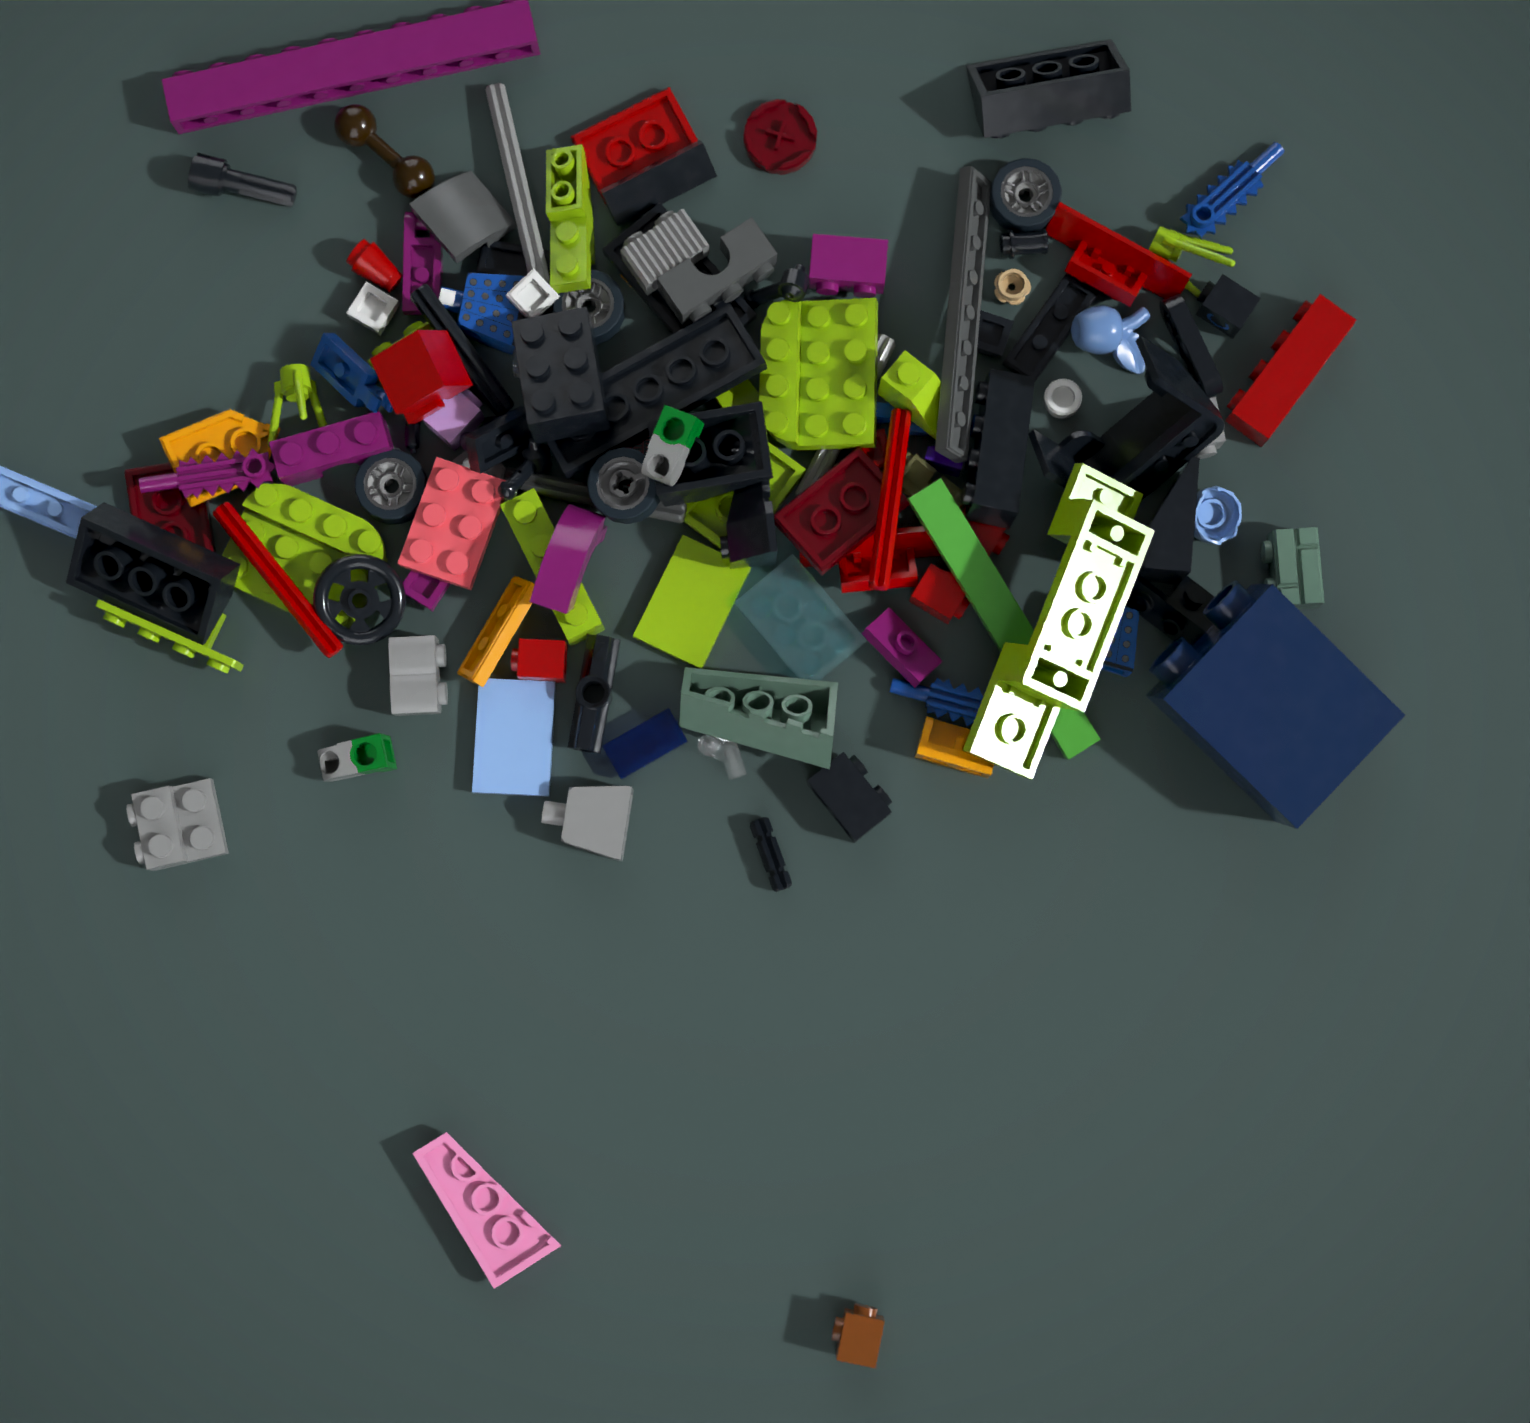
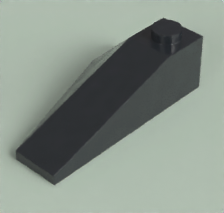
M769 479L734 490L726 525L727 536H720L722 559L729 558L730 569L776 564L778 550L772 501H769Z

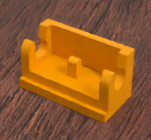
M926 716L915 758L987 779L991 776L994 764L963 751L971 729Z

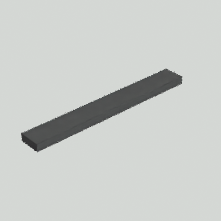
M972 166L960 168L935 445V451L954 463L967 462L991 192V181Z

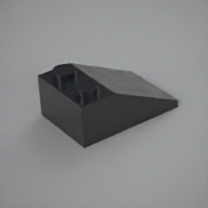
M762 401L690 413V415L699 418L705 425L699 438L696 437L686 458L683 471L673 486L656 480L655 483L657 496L663 505L667 507L703 501L773 478ZM659 419L647 421L650 440Z
M1192 457L1184 466L1146 526L1155 532L1138 575L1148 582L1178 585L1191 572L1200 457Z

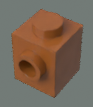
M854 1304V1309H844L843 1318L835 1317L831 1340L838 1342L835 1354L837 1361L876 1368L885 1323L884 1317L877 1315V1308L863 1304Z

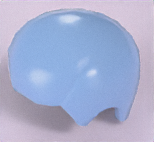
M1218 486L1207 487L1197 492L1194 537L1203 543L1221 545L1222 542L1235 537L1242 519L1241 503L1234 493Z

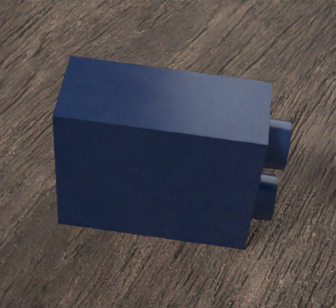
M1233 581L1223 588L1204 609L1203 615L1213 623L1207 632L1193 646L1183 637L1178 638L1155 659L1149 671L1159 682L1146 696L1275 822L1298 829L1399 723L1405 714L1273 584H1251L1245 589L1238 581Z

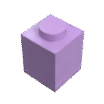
M468 389L451 399H442L445 407L423 419L426 426L454 452L460 446L461 435L474 431L485 418L479 409L482 406V402Z

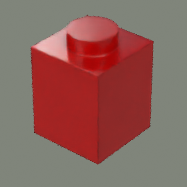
M519 638V647L512 648L511 671H517L519 680L566 683L568 645L565 640Z

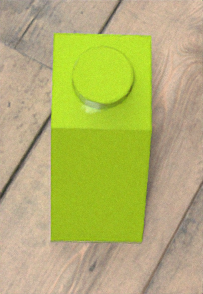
M905 350L881 377L877 394L895 408L910 410L912 413L911 421L936 440L941 381L932 370Z

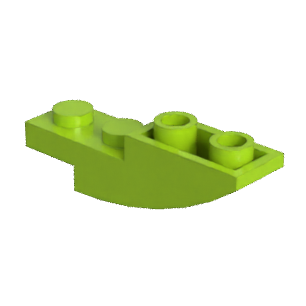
M580 144L546 150V215L550 220V286L557 294L590 289L591 265L595 264V240L591 192L584 147Z

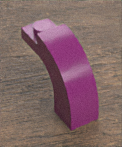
M571 504L567 506L556 525L546 549L530 598L531 603L565 614L574 608L590 557L595 547L604 541L608 526L604 525L605 515Z

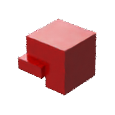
M416 330L370 358L395 414H404L408 424H416L444 408L445 404L442 399H451L473 386L447 330Z

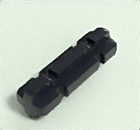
M762 817L752 821L750 829L753 837L758 840L756 845L766 873H770L771 877H768L772 890L779 892L790 888L792 881L788 871L784 870L786 864L776 836L773 837L771 834L773 828L769 818Z

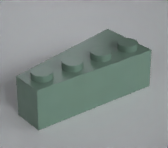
M685 667L681 689L679 727L830 769L838 682Z

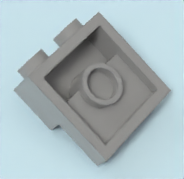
M208 778L174 787L164 786L131 794L133 803L127 804L126 811L130 825L132 827L138 826L140 841L134 843V850L138 863H145L146 870L157 871L229 854L213 779Z

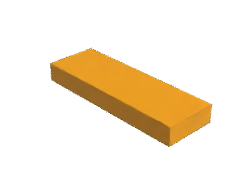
M517 576L512 577L458 669V675L484 687L532 605L530 598L535 585L533 582Z

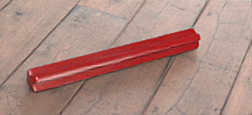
M894 408L891 411L868 583L869 588L873 590L886 591L890 584L912 416L911 411L908 409Z
M229 502L219 505L213 511V516L324 656L330 658L336 655L343 648L341 641L320 620L310 602Z

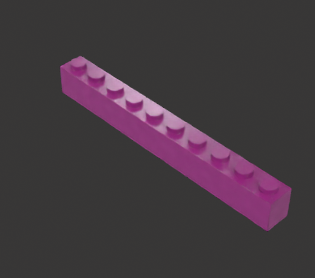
M503 0L499 5L486 8L472 6L466 8L463 13L455 15H432L426 21L414 24L399 22L392 25L390 29L378 32L363 30L357 32L354 37L346 39L327 38L319 41L317 45L310 47L291 46L283 49L281 53L269 56L255 54L246 57L242 62L233 64L218 62L210 65L208 69L201 71L182 70L173 73L169 78L161 80L170 122L178 134H184L541 54L528 0Z

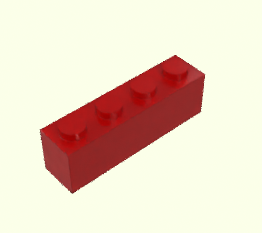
M1321 294L1312 304L1305 300L1292 318L1298 322L1291 333L1283 330L1270 347L1276 352L1268 363L1261 359L1249 375V378L1254 381L1247 392L1239 389L1226 406L1232 412L1225 422L1260 447L1269 440L1357 321Z

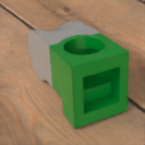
M664 405L647 447L648 451L642 465V475L673 486L683 471L686 458L695 438H699L705 424L696 416Z
M382 733L340 742L337 745L317 751L324 782L339 781L375 772H387L397 769L391 736Z

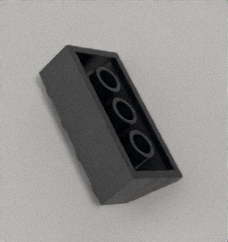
M1112 40L967 65L976 119L984 138L1000 139L1015 132L1026 130L1029 132H1039L1045 130L1048 126L1059 124L1077 125L1087 119L1098 117L1111 119L1119 116L1120 113L1131 112L1130 70Z
M104 502L81 517L66 583L203 645L208 640L232 597L241 564Z

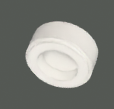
M1069 379L1053 381L1049 384L1043 396V404L1046 411L1053 417L1061 419L1074 415L1082 402V392L1079 386Z

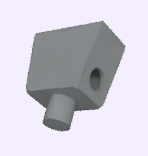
M631 786L569 787L566 804L552 801L544 802L541 823L563 826L561 841L565 844L623 862L634 789Z

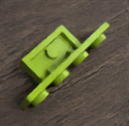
M97 600L95 606L105 612L103 619L124 628L126 622L140 627L137 632L138 635L156 643H159L161 637L174 642L172 650L192 659L196 652L209 658L206 665L228 674L230 668L239 672L242 671L243 664L211 649L226 618V615L223 613L206 643L201 645L144 618L135 616L102 600Z

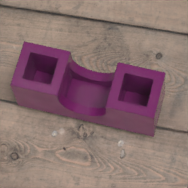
M380 411L269 442L278 478L289 486L323 478V471L337 465L356 463L360 466L369 456L394 449L387 421Z

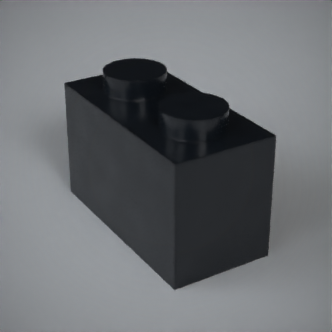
M842 752L831 761L830 769L822 768L807 780V785L851 840L856 843L892 813L888 807L892 801L879 785L873 788L864 777L868 771L855 755L848 758Z

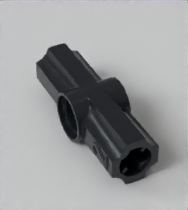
M588 634L580 680L576 687V702L567 747L569 749L601 754L608 710L612 701V687L621 643L619 639L603 635ZM591 685H599L604 688V697L598 703H588L584 699L585 690Z

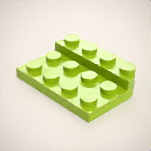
M876 298L791 302L784 299L774 302L769 306L761 328L760 353L766 361L768 369L760 372L759 402L762 401L766 429L776 441L785 445L788 449L876 448L878 301Z
M279 483L261 484L259 489L256 488L242 504L245 508L241 515L243 520L312 606L316 581L322 571L333 561L351 554H367L378 557L387 563L388 559L386 558V548L383 539L369 522L292 486ZM230 538L222 556L241 564L234 588L290 613ZM351 570V581L360 580L367 582L368 570ZM333 583L329 591V599L339 602L344 586ZM362 593L355 594L352 598V603L356 607H363L367 603V597ZM343 610L335 618L347 628H350L355 621L354 618L348 616Z

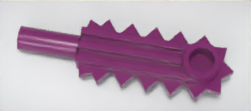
M252 448L248 456L244 457L240 452L236 451L232 459H228L221 452L216 462L207 455L201 464H198L192 457H190L188 462L179 460V467H176L177 473L139 478V487L141 493L179 488L185 498L193 494L198 499L203 489L212 496H214L219 487L227 494H229L234 485L238 486L243 492L249 483H252L259 489L263 482H273L271 472L276 467L275 464L269 461L268 452L258 454Z

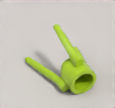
M1162 226L1158 229L1149 248V251L1177 263L1184 250L1229 267H1234L1236 264L1233 259L1215 253L1221 252L1231 255L1233 253L1231 247L1181 234L1173 229L1168 230ZM1188 281L1185 289L1198 297L1201 291Z
M290 364L280 369L281 381L274 382L275 397L269 429V447V442L276 440L283 396H286V400L289 402H297L299 416L302 420L307 418L306 400L310 398L319 428L327 426L317 395L316 381L311 380L310 368L307 365Z

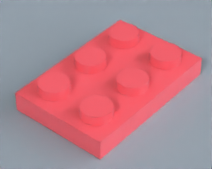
M436 457L397 564L400 567L472 590L501 510L500 504L504 502V499L498 493V487L501 482L506 480L486 473L480 474L470 470L468 467Z

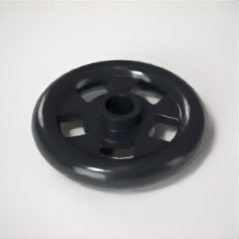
M351 554L333 561L322 571L314 587L313 607L320 620L330 628L339 641L351 645H369L383 640L397 628L405 611L406 593L401 578L388 563L372 555ZM351 570H368V581L359 580L352 582ZM333 583L344 586L339 602L329 599V591ZM386 583L390 592V599L380 602L375 586ZM362 593L367 597V603L363 607H356L352 603V598L355 594ZM341 610L355 619L350 628L343 626L335 619ZM376 610L379 611L384 619L375 627L369 628L364 619L370 617Z

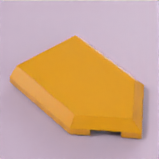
M231 409L159 438L174 473H177L176 467H179V460L188 462L190 457L198 464H201L206 455L216 462L221 452L228 459H232L236 451L247 457L252 448L258 454L268 452L269 458L272 453L268 446L270 424H264L245 417L244 414ZM278 428L276 440L278 438L281 428ZM234 485L231 491L239 487ZM219 487L214 496H212L203 489L198 499L193 494L186 499L190 507H193L226 492Z

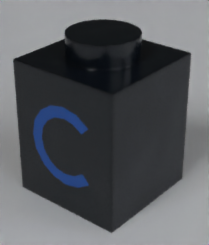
M1222 274L1216 284L1208 281L1198 296L1197 301L1202 303L1196 315L1234 339L1261 298Z

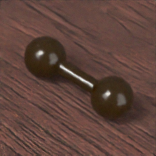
M350 104L343 107L337 113L334 128L338 138L344 144L351 147L367 145L393 168V183L402 195L409 198H418L432 189L435 182V173L431 164L425 158L416 155L403 158L376 134V119L368 108L359 104Z

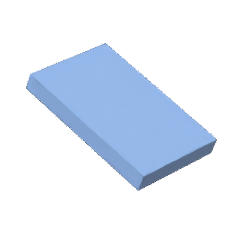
M488 678L484 687L478 685L472 793L550 797L556 696L555 681Z

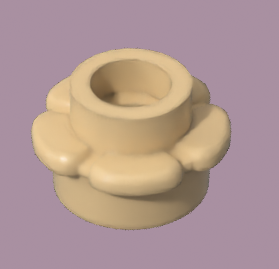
M1009 269L1001 272L994 281L996 286L995 296L1002 303L1009 302L1010 305L1021 304L1025 300V295H1028L1031 290L1029 279L1018 269ZM1010 284L1015 285V290H1010L1008 286Z

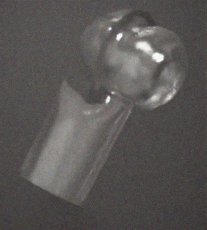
M706 734L700 737L697 744L699 752L702 755L722 761L729 780L747 775L737 743Z

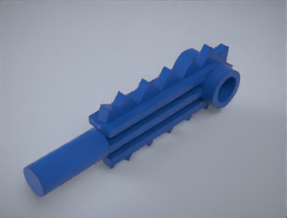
M1274 142L1251 164L1247 161L1242 163L1237 160L1235 167L1228 166V177L1218 175V186L1207 185L1208 196L1197 194V205L1186 204V214L1180 218L1187 225L1186 233L1197 235L1199 239L1206 233L1215 235V224H1226L1225 214L1236 215V205L1246 206V195L1257 196V189L1264 187L1261 182V174L1284 154L1283 147L1279 143Z
M893 678L890 693L926 702L927 715L935 713L937 719L948 713L952 723L963 717L967 727L973 724L983 699L979 687L968 693L964 683L953 689L949 679L942 682L937 678L934 683H931L930 687L918 685L914 688L908 681Z

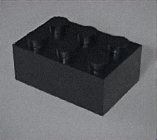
M587 306L511 321L527 424L535 444L611 429L594 327Z

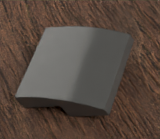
M472 171L462 173L437 185L409 203L414 215L456 264L484 243L487 247H490L491 244L499 241L517 228L515 220Z

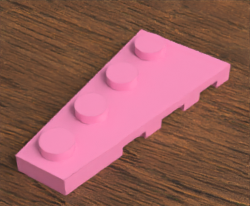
M447 1132L412 1153L493 1289L561 1246Z

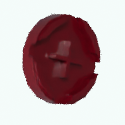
M783 99L764 102L754 109L747 119L743 135L747 156L756 167L769 174L785 175L798 171L810 161L816 150L817 129L814 119L803 106L797 103L793 104Z

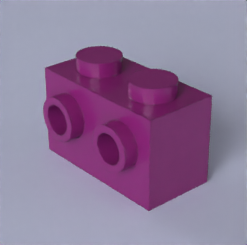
M813 234L809 273L810 284L808 289H816V292L822 295H836L838 291L853 292V295L859 298H874L876 294H883L888 240Z

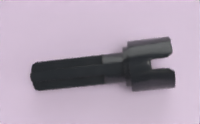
M198 152L197 156L193 157L188 178V188L190 190L218 197L221 193L224 194L225 191L285 206H293L295 202L297 187L294 184L231 169L226 159Z

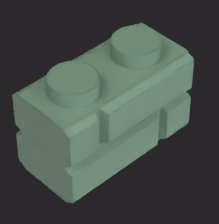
M1318 528L1272 530L1266 536V541L1261 542L1262 563L1269 565L1270 578L1264 580V584H1273L1298 610L1320 607L1325 602Z

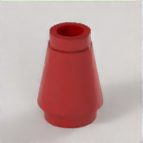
M362 239L346 259V263L352 267V272L386 289L389 293L396 288L403 278V274L398 271L396 266L375 242L369 243L366 239Z

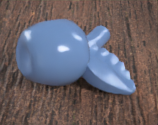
M1106 305L1087 308L1075 316L1071 327V334L1078 348L1093 354H1108L1112 352L1113 358L1125 370L1135 374H1142L1144 372L1146 364L1136 344L1139 335L1133 331L1151 318L1146 308L1141 307L1124 319L1121 318L1117 310Z

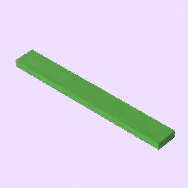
M939 478L907 498L908 503L1000 653L1005 642L1028 645L1034 629L943 480ZM1060 708L1050 734L1065 759L1070 760L1101 739L1084 712Z

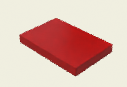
M670 87L570 136L573 145L582 144L584 147L588 174L604 204L606 202L600 191L601 189L698 141Z

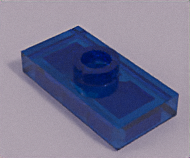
M668 708L602 747L619 777L623 780L688 743V740Z

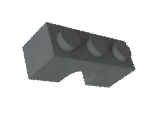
M752 217L720 237V250L729 263L721 273L715 275L703 274L687 258L657 278L659 293L682 326L690 321L694 323L712 312L711 308L721 301L725 303L733 301L744 291L742 287L753 280L759 283L775 271L774 267L777 265L778 253Z

